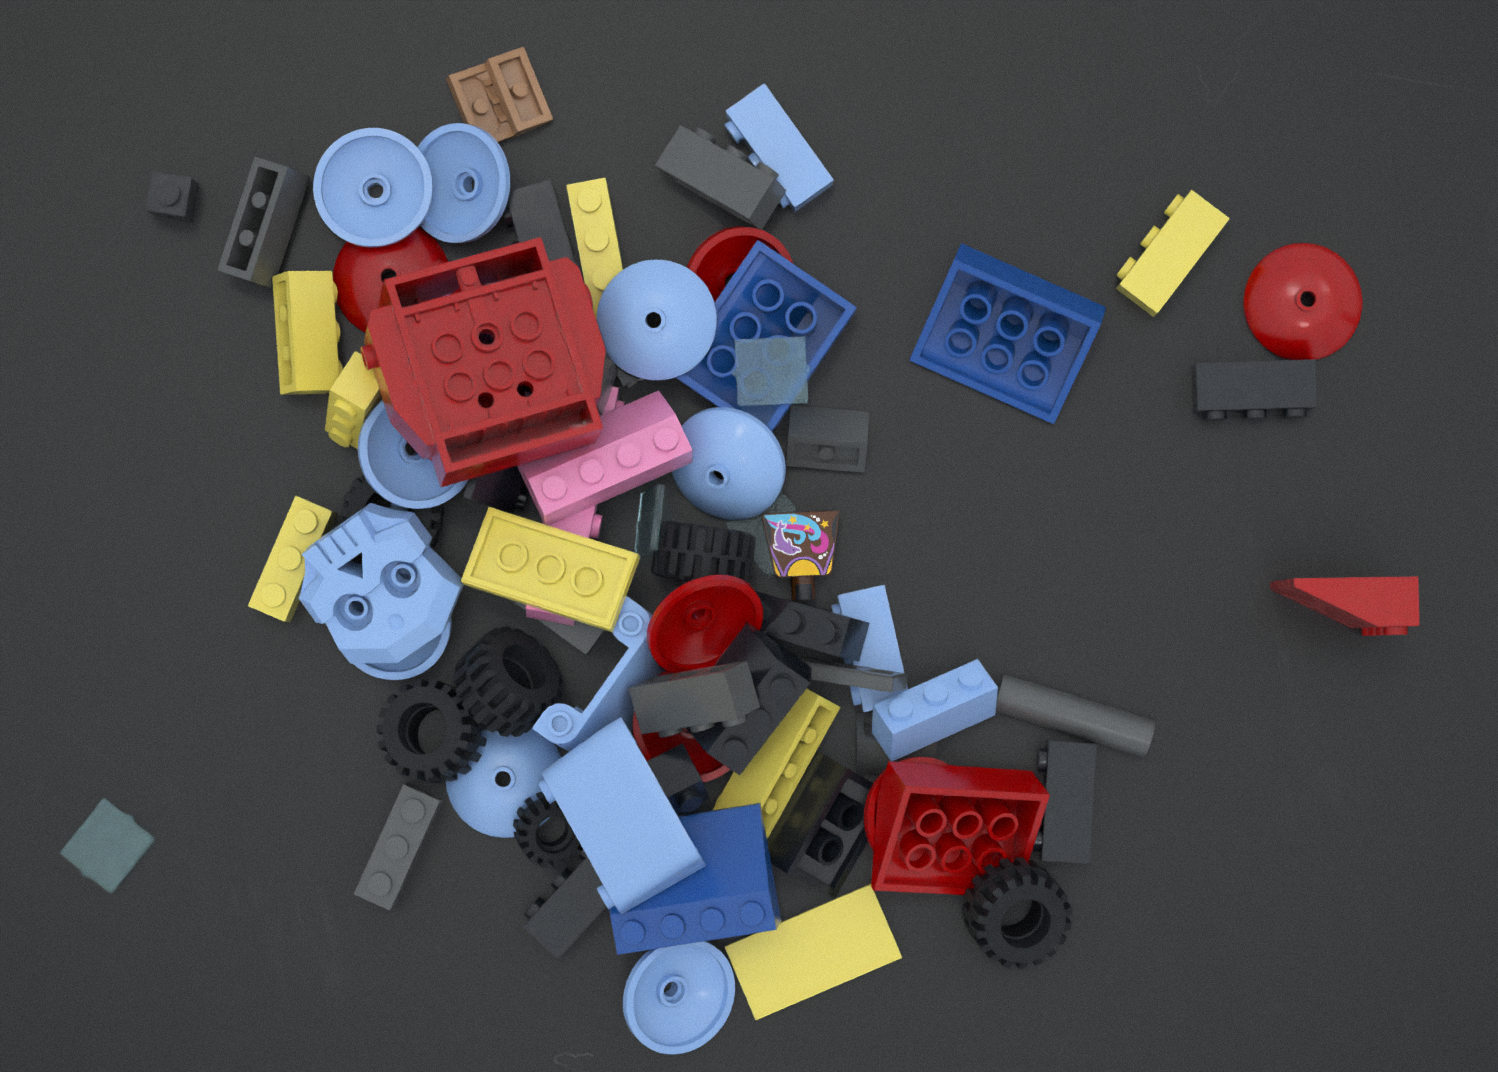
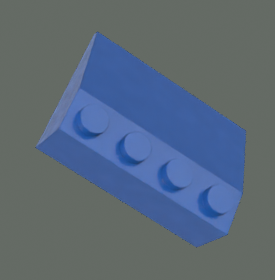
M757 240L715 301L717 328L714 341L708 353L693 369L675 378L715 407H728L744 411L760 420L773 433L852 319L857 307Z
M961 243L909 361L1054 424L1100 328L1106 307Z
M760 803L678 816L706 866L623 914L618 911L616 906L610 908L617 955L777 930L781 923V916Z

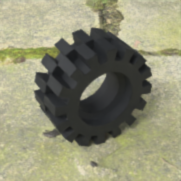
M542 791L536 793L538 800L534 802L530 797L527 798L524 802L528 807L524 810L519 806L516 812L519 820L514 819L513 827L516 832H513L514 837L523 853L532 863L535 864L537 861L539 866L547 868L548 863L551 864L553 869L560 868L559 861L564 860L566 865L573 863L570 856L573 853L578 857L582 855L581 844L557 801L549 804ZM552 816L562 818L565 821L566 828L564 834L559 839L553 842H543L538 838V827L545 819Z

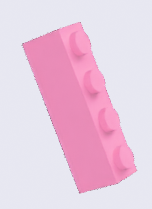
M659 390L601 415L600 419L603 430L596 443L517 465L545 525L554 524L692 463V447L676 414Z

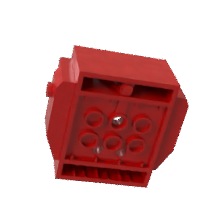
M541 237L384 279L378 309L371 310L364 338L365 346L360 347L362 359L366 370L373 369L390 423L422 459L431 457L440 487L594 444L603 430L596 404L601 395L606 349L592 309V296L588 286L584 284L579 267L568 257L553 261L548 260ZM488 333L493 337L494 342L485 345L480 342L479 335ZM526 385L531 389L532 394L528 397H523L519 395L517 387ZM487 396L492 400L493 405L489 408H483L479 405L478 398Z

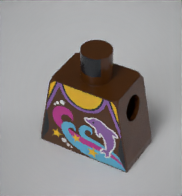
M839 511L761 513L762 526L774 577H791L792 600L815 599L814 576L832 574Z

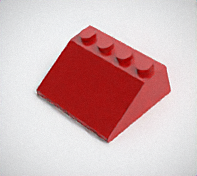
M1418 576L1293 578L1270 582V590L1349 628H1362V636L1408 635V627L1419 626Z
M888 761L877 800L871 879L872 889L874 891L964 895L967 888L973 889L975 886L971 880L976 874L982 877L987 873L984 867L992 864L995 868L999 866V860L1008 858L1013 863L1015 857L1024 858L1028 863L1050 794L1030 770Z

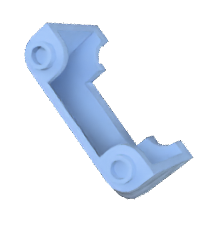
M626 596L613 631V635L629 647L585 710L578 706L573 708L567 704H554L542 713L532 729L568 752L620 717H622L631 732L633 730L634 706L628 688L665 671L655 661L647 644V629L653 614Z
M622 717L606 725L541 772L544 779L538 782V785L549 804L557 801L603 884L597 887V890L608 909L616 906L618 911L623 914L706 866Z

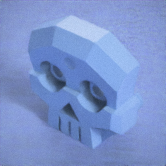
M369 503L308 546L302 554L305 558V575L299 600L316 623H326L338 649L350 664L399 663L444 631L464 586L461 582L462 578L429 546L432 536L415 513L409 512L407 508L393 503L390 504L389 508L388 506L383 507ZM362 552V564L351 561V559ZM399 569H408L411 573V578H402L399 574ZM352 602H361L364 606V611H356L352 606Z

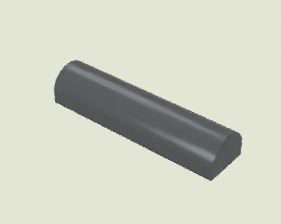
M1004 673L998 687L996 713L1141 758H1145L1149 750L1156 720Z

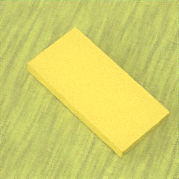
M488 507L461 582L463 585L613 632L640 556L625 549Z
M871 883L781 921L777 930L753 933L724 946L755 1020L902 958L875 892L871 887Z

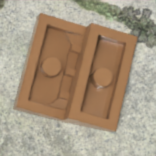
M524 47L488 58L483 64L451 74L446 78L463 123L480 127L488 132L498 144L553 120Z

